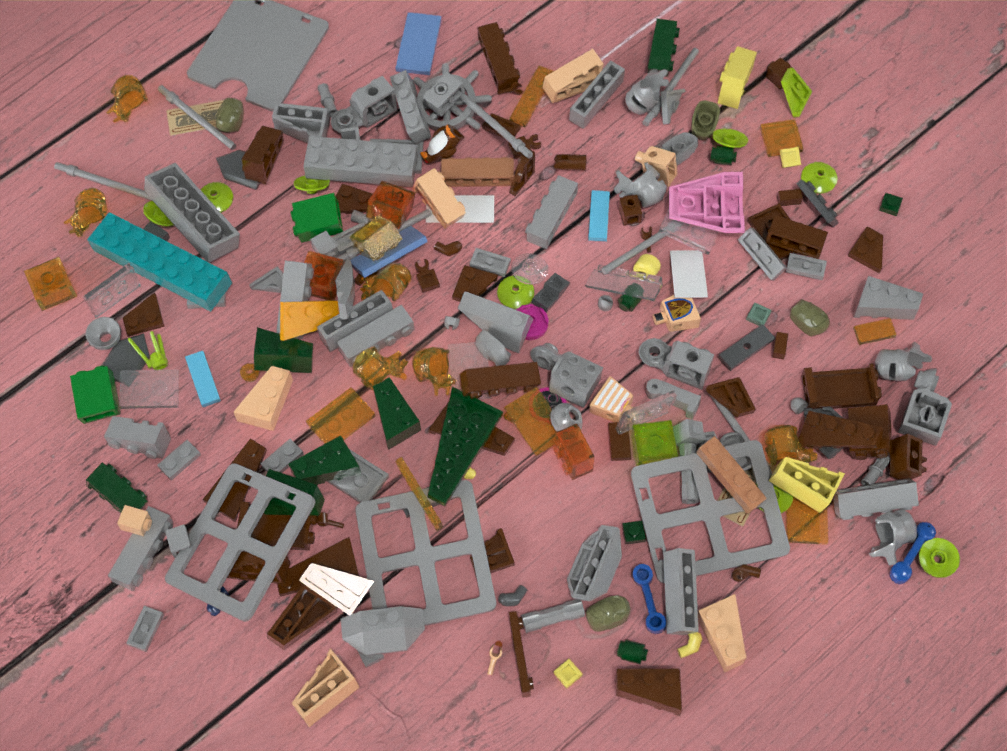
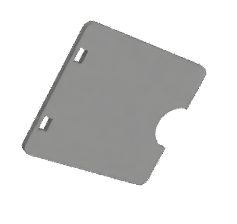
M233 0L189 67L187 76L190 80L215 90L223 82L229 80L241 81L248 88L247 97L245 98L246 102L269 111H274L275 103H283L328 32L329 24L326 20L272 0H258L264 3L263 6L255 4L257 0ZM302 18H306L311 21L309 23H306L302 21Z

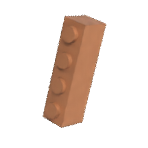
M468 157L465 159H441V173L448 187L511 186L514 179V158Z
M715 436L698 449L697 455L747 515L767 499Z

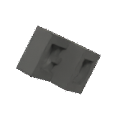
M554 273L545 282L544 287L533 297L532 303L537 307L543 308L547 313L568 288L570 282Z

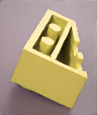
M737 46L735 52H731L725 69L721 74L720 82L723 83L718 104L738 109L741 96L744 93V87L749 80L754 66L756 51Z
M785 457L776 466L769 481L820 513L830 504L845 473H835L828 471L824 467L817 468L810 466L809 463Z

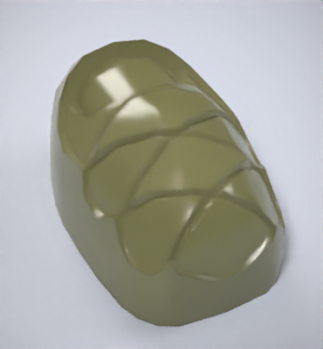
M226 98L223 101L216 115L217 129L224 132L239 131L244 118V107L240 100Z
M702 100L697 104L692 117L691 131L699 140L710 138L715 131L720 113L718 104Z
M802 299L791 309V320L805 334L812 337L824 333L829 328V317L821 308L813 303Z
M616 595L607 597L590 606L586 611V618L591 629L600 632L622 625L629 617L630 604L625 597Z

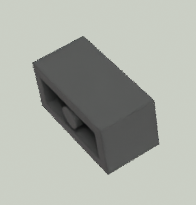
M152 221L143 228L165 241L170 239L168 232Z

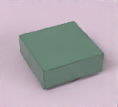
M754 303L746 320L758 326L765 325L772 310Z

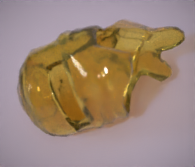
M126 74L115 81L110 90L115 97V102L106 113H116L117 117L113 119L114 123L119 120H123L126 123L129 121L128 116L131 114V110L148 100L146 91L137 77Z
M96 188L84 189L76 196L74 200L75 211L70 218L63 222L64 224L70 223L73 227L69 234L76 233L77 237H81L90 224L100 222L107 215L106 196L101 190Z
M392 262L378 271L376 276L361 277V280L366 281V283H363L362 288H360V291L364 292L361 295V300H365L382 290L386 296L392 297V301H396L411 282L410 271L405 265Z
M373 346L363 350L356 356L353 362V373L358 378H361V382L367 388L374 391L373 386L383 381L388 374L406 380L407 375L404 373V368L408 361L403 359L399 363L398 359L402 355L399 351L389 357H383L378 353L377 348Z
M440 347L420 349L413 356L412 361L416 378L419 382L429 380L433 385L435 396H438V389L441 388L446 389L445 394L449 395L451 385L456 384V379L448 374L449 360L447 354H449V350Z
M786 424L775 425L768 429L764 435L765 444L768 446L765 448L771 465H776L777 461L783 460L785 457L806 463L817 460V453L813 452V448H802L801 443L798 441L797 427Z

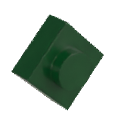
M885 192L879 211L897 216L903 198Z
M642 521L622 523L625 545L645 542Z

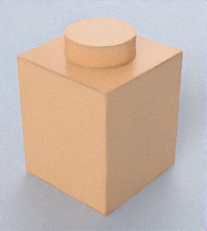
M125 505L117 524L123 531L144 536L145 532L149 531L152 519L148 511Z

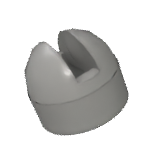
M602 295L599 298V309L602 311L612 309L613 300L609 295Z
M445 316L444 325L447 329H449V325H453L452 330H455L459 326L460 319Z
M800 397L793 398L791 401V409L796 414L802 413L804 408L808 406V403Z

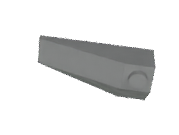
M465 291L458 309L478 327L490 333L506 349L520 353L533 318L515 309Z

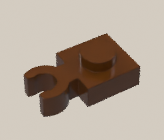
M537 134L531 135L527 140L525 136L516 138L524 142L525 147L530 150L541 148V141L538 143L534 142L538 140ZM508 141V146L514 159L519 158L522 153L517 152Z
M424 259L425 266L420 267L418 262H415V269L418 272L416 278L422 293L440 287L434 268L429 270L427 259Z

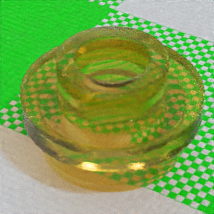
M248 363L242 366L240 375L243 380L253 382L258 378L259 371L254 370L253 363Z

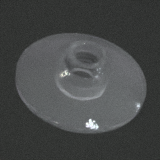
M525 253L513 260L511 271L518 281L532 285L542 282L547 277L548 265L542 257L536 254Z

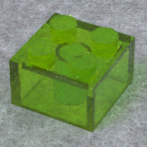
M672 420L635 424L632 426L631 435L637 466L678 457Z

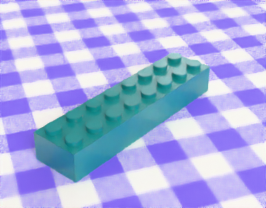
M110 212L87 239L94 252L196 303L210 312L232 285L227 271Z

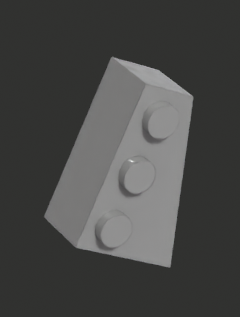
M275 103L272 115L275 129L282 130L283 133L308 143L309 136L327 137L330 124L328 108Z
M868 276L854 318L872 316V318L890 317V319L914 320L923 293Z
M116 416L112 417L104 436L108 445L114 449L124 448L133 454H138L139 452L151 459H156V457L163 459L171 440L164 423L158 422L157 426L149 425V421L143 420L140 424L135 423L134 419Z

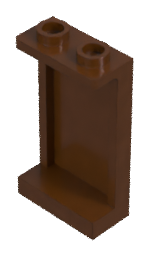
M869 363L867 368L813 372L812 367L804 368L801 375L805 401L808 403L807 408L832 407L833 409L875 406L882 397L881 387L877 385L878 371L874 369L873 363Z
M241 502L237 528L250 507L249 502ZM263 513L251 534V538L267 545L277 544L292 515H265ZM308 516L290 549L310 551V546L315 541V532L312 531L313 525L317 524V516Z

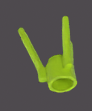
M150 332L156 351L150 355V360L131 338H128L129 343L146 362L148 368L153 367L154 371H159L168 366L160 334H157V343L154 332Z

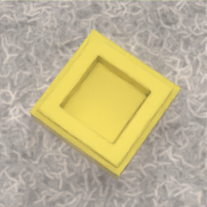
M799 147L780 150L782 168L801 165Z
M570 659L553 671V674L566 689L583 676Z

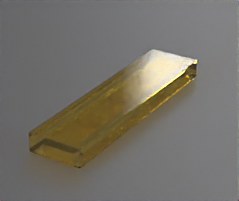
M542 66L537 67L511 114L510 121L526 128L545 93L543 90L544 78L554 72L553 70Z
M398 458L396 465L433 527L439 531L443 528L440 518L403 458Z

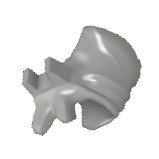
M651 69L644 79L633 84L632 88L626 93L625 99L630 111L641 115L659 102L660 87L669 84L667 79H663L668 73L666 69L659 72L658 69Z
M648 162L644 163L647 171L634 182L617 170L616 175L619 183L614 188V191L617 194L623 191L619 195L620 198L626 195H637L643 208L655 205L664 198L667 185L663 180L657 181L660 173L652 165H649Z
M913 342L910 349H882L875 359V369H877L879 377L884 380L907 381L916 373V369L912 366L921 369L923 367L922 362H931L932 357L923 353L920 345Z
M896 510L892 513L888 511L875 519V527L881 543L880 546L872 547L869 555L871 557H886L889 566L897 562L896 550L903 544L915 542L917 537L915 521L905 510Z

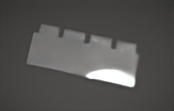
M599 265L597 269H594L585 284L587 288L655 301L663 286L661 276L651 274L647 276L646 273L631 271L629 274V270L615 268L604 275L601 268L605 265Z

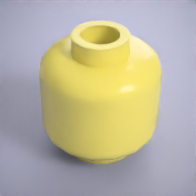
M643 254L634 265L633 271L639 280L652 281L659 272L661 264L655 256Z

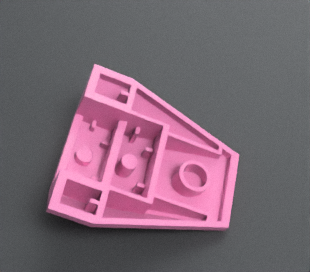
M723 172L669 187V219L723 233H745L742 198L743 172Z

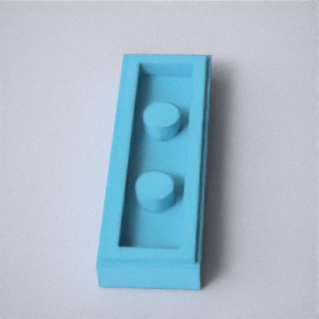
M592 190L588 241L607 242L610 191Z
M200 351L185 356L202 407L220 402L221 400L204 352Z

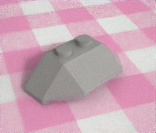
M601 525L598 531L582 543L567 578L572 598L591 601L607 593L622 558L620 529L618 527Z
M400 606L354 613L341 618L342 639L365 656L407 651L425 630L423 609Z

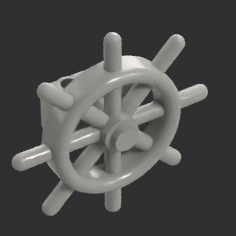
M444 63L442 65V75L436 76L426 83L418 77L413 79L414 83L421 88L417 96V102L429 128L436 131L441 126L449 124L459 129L468 123L474 129H480L481 125L472 118L475 112L468 105L464 111L457 107L458 105H466L460 99L461 95L465 92L476 104L492 100L491 95H475L471 83L479 75L477 70H473L464 79L461 76L449 74V65ZM425 109H432L434 112L429 116ZM453 112V113L456 114L458 117H456V118H454V119L451 120V114H450V113ZM439 116H444V121H439L436 119Z

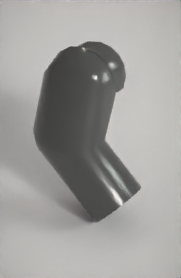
M519 585L514 593H501L498 601L506 607L517 606L528 589Z

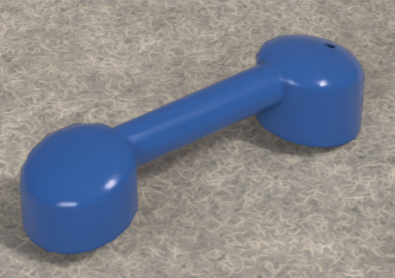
M921 522L917 525V537L905 559L894 564L890 570V578L894 583L904 584L910 579L912 575L911 563L923 543L933 539L936 535V529L931 523Z
M639 564L633 570V580L638 586L642 587L649 612L646 618V628L652 634H660L666 628V618L663 614L656 611L650 589L653 571L648 565Z

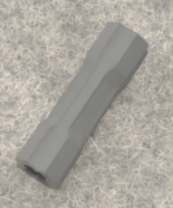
M683 443L679 445L680 456L696 453V444ZM681 471L682 503H699L692 471Z
M575 599L559 606L521 615L524 630L528 633L545 626L584 617L585 611L582 601Z

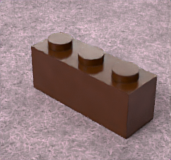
M774 215L766 243L819 260L828 232Z

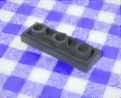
M798 181L796 184L825 220L835 227L839 222L836 219L837 213L832 208L828 209L826 207L827 201L821 194L817 196L814 192L816 188L810 181Z
M762 324L720 353L718 358L732 371L773 342L775 337Z

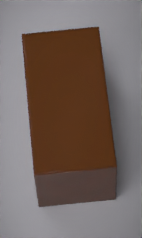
M801 189L778 191L777 201L781 206L799 205L803 200Z
M776 332L772 358L784 360L788 333Z

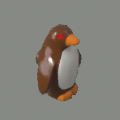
M449 124L441 126L434 132L427 150L420 152L423 161L426 164H433L441 161V159L450 158L457 151L456 147L459 142L465 137Z

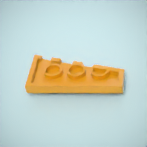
M338 300L280 302V340L285 341L318 330L317 326L340 314Z

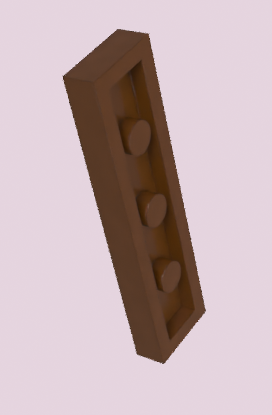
M517 611L509 612V622L522 698L531 697V690H534L532 677H528L520 632V630L524 629L522 617H518Z

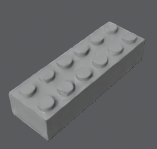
M309 136L303 166L305 176L309 179L413 187L418 158L417 146Z
M176 163L145 176V193L207 262H211L239 247L240 233Z

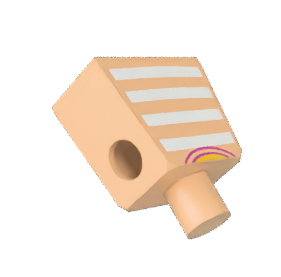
M609 376L590 403L589 412L612 422H620L623 416L634 420L639 410L631 406L633 395Z

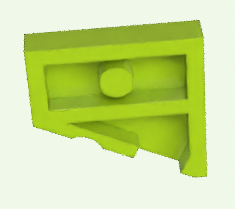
M788 68L781 80V84L792 116L795 118L800 117L812 90L794 68Z

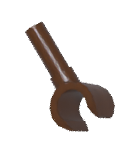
M513 82L510 87L498 90L497 93L500 95L514 92L517 95H521L523 91L518 88L522 87V85L518 82Z
M649 226V232H644L643 227L641 228L642 239L647 240L652 236L651 226ZM651 246L646 248L647 253H651Z
M321 512L320 516H317V524L321 527L327 525L339 528L344 527L343 523L328 520L327 513Z

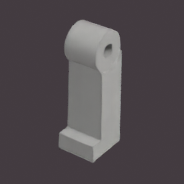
M659 379L649 380L646 386V395L649 399H659L686 411L687 418L693 420L699 408L701 396Z

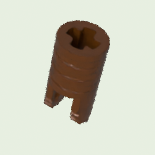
M557 154L554 157L555 169L586 171L587 155Z

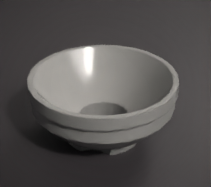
M110 317L97 318L86 329L87 341L98 350H107L114 347L121 337L119 324ZM104 334L111 335V339L109 341H101V337Z
M561 403L552 409L550 414L551 423L560 435L571 433L570 437H574L581 431L583 422L581 412L568 403ZM569 411L575 415L576 420L571 419Z

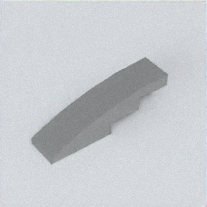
M346 259L335 280L340 319L346 320L349 318L355 298L354 275L350 259Z

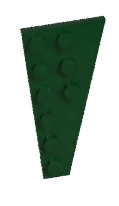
M452 387L428 491L429 499L443 506L447 505L502 418L503 411L477 398L463 397L461 390Z

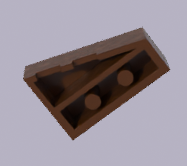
M262 125L259 131L256 132L255 138L241 159L245 179L263 184L267 183L284 142L282 130Z
M303 584L268 631L267 639L285 650L334 615L338 607Z

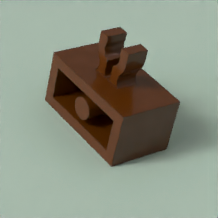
M905 434L892 440L893 455L890 456L891 477L898 480L914 479L927 472V468L922 466V463L927 462V458L922 456V439Z

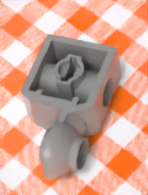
M383 76L357 89L350 98V106L333 114L331 118L333 129L341 133V129L359 128L362 125L369 128L397 111L395 90Z
M656 338L647 339L639 347V356L644 364L661 369L666 377L700 390L703 389L714 358V354L710 353V351L693 347L688 342L675 341L672 346H669L666 342ZM650 353H656L658 356H652Z
M550 343L534 347L530 352L532 360L537 362L541 368L551 370L549 392L584 408L601 380L603 367L571 352L561 355L558 353V349Z
M930 368L925 371L920 370L917 375L914 387L918 389L914 390L909 398L898 433L913 435L922 439L923 442L936 446L941 439L952 403L948 398L934 392L939 376L935 375L937 368Z

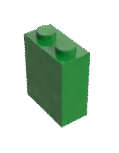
M335 193L292 203L293 210L290 213L292 220L295 221L293 232L295 237L300 239L301 243L311 241L310 239L325 231L330 236L344 232L339 201Z
M97 366L94 370L78 371L75 375L70 376L77 419L83 424L121 414L114 374L108 366Z

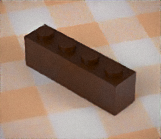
M497 22L477 27L478 40L497 90L506 89L513 82H518L520 73L518 68L515 69L514 67L515 60L513 55L509 54L510 48L508 42L504 41L503 29L499 28Z
M537 362L465 369L459 374L463 397L470 396L471 399L482 397L483 394H488L489 397L497 396L502 392L510 395L518 393L520 390L528 393L535 391V388L541 385Z

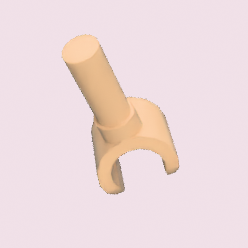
M494 645L491 646V662L487 672L488 675L493 674L495 663L502 655V647L500 653L495 654L492 651Z

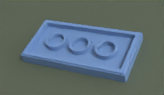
M408 12L396 63V72L406 70L407 73L431 74L442 21L441 16Z
M409 226L351 259L352 268L363 277H367L427 243V238L414 227Z

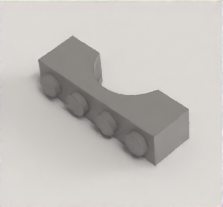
M406 70L391 76L390 80L395 90V96L409 137L415 144L431 138L428 124L416 99L417 91L413 79Z

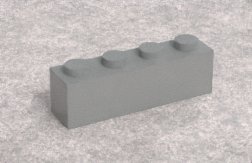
M610 60L570 108L569 121L584 129L622 84L625 69Z
M559 175L555 181L551 182L548 195L543 196L540 209H536L533 222L529 223L526 227L525 233L527 234L528 242L544 249L548 248L578 193L577 182Z
M285 260L280 302L308 301L312 291L311 287H309L310 279L314 275L312 264ZM279 306L278 323H277V331H276V333H279V334H280V306ZM303 335L294 338L303 339Z
M382 290L353 306L348 320L340 319V314L317 326L321 341L329 352L337 349V341L393 310L391 301Z
M401 304L337 341L338 350L350 367L359 365L367 357L378 354L384 347L393 345L403 336H409L415 330L414 322Z
M910 478L836 490L833 496L835 514L843 520L853 519L857 515L869 517L873 516V513L876 512L885 514L889 511L892 513L894 509L911 510L913 506H919L917 485Z
M150 506L146 509L152 519L149 531H146L144 536L132 533L108 574L112 582L131 591H134L141 584L145 570L151 567L156 551L158 552L163 545V539L166 536L165 531L173 528V521L168 514Z
M677 548L663 552L667 634L688 635L697 633L699 629L695 550Z

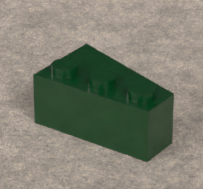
M656 19L648 73L651 69H658V72L666 69L668 73L665 77H668L669 71H673L674 61H671L672 55H676L677 44L674 43L675 38H679L680 28L677 27V21Z
M257 327L254 348V370L268 371L271 366L289 370L290 372L312 373L313 343L296 338L282 341L280 340L279 333Z
M390 377L373 386L389 450L420 432L421 425L419 419Z
M341 435L288 464L295 478L316 485L335 479L337 481L343 480L345 477L354 475L356 477L362 476L358 463Z
M102 462L86 479V487L90 490L94 489L100 498L108 501L119 513H122L125 505L142 510L148 503L146 500L147 496L139 489L137 491L131 487L132 483L126 477L120 478L116 474L117 470L109 463L105 465Z
M268 469L267 477L314 497L315 505L309 516H320L325 499L316 484ZM289 493L287 499L293 501L296 495L293 493ZM274 497L270 500L264 514L293 515L296 506Z

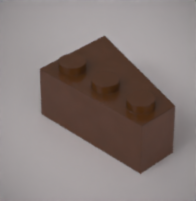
M268 544V545L271 546V547H274L276 544ZM242 551L227 578L256 581L266 561L246 551ZM287 555L271 583L285 584L291 563Z
M617 669L616 696L680 716L682 712L680 669Z

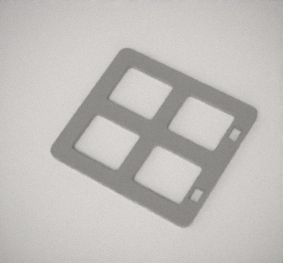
M752 440L725 446V449L734 459L742 457L750 459L756 485L767 498L757 508H762L764 511L772 543L739 552L730 553L728 551L720 517L743 512L744 510L734 498L721 501L714 499L706 470L707 465L697 453L639 465L632 469L631 478L656 577L659 582L665 583L664 559L658 561L655 549L662 548V552H666L661 533L662 530L694 522L704 521L706 523L714 554L712 558L695 561L696 576L739 567L743 564L748 565L779 558L789 553V541L773 483L769 481L771 476L763 447L759 441ZM691 470L700 505L658 514L655 509L648 479ZM646 488L649 499L643 501L640 489Z
M238 464L229 465L188 535L191 547L179 551L166 573V583L241 621H249L315 505L314 497ZM246 474L252 476L249 482L244 480ZM240 482L257 489L258 493L239 527L234 530L214 521V518L233 484ZM289 493H293L296 495L293 501L287 499ZM275 497L296 506V510L277 544L271 547L251 538V534L270 500ZM209 534L228 543V546L210 578L203 584L185 575L184 570L204 535ZM246 551L265 560L266 563L246 599L240 602L221 593L220 589L240 553Z
M462 480L451 499H461L468 538L444 545L431 546L424 506L435 503V501L428 498L429 488L365 501L356 506L355 511L367 579L374 580L369 588L373 610L387 608L382 574L413 566L420 568L426 608L423 610L425 626L491 612L496 608L497 603L471 482ZM390 502V508L379 510L378 504ZM408 509L415 550L379 558L372 517ZM472 555L480 596L475 599L452 604H442L435 563L459 556Z

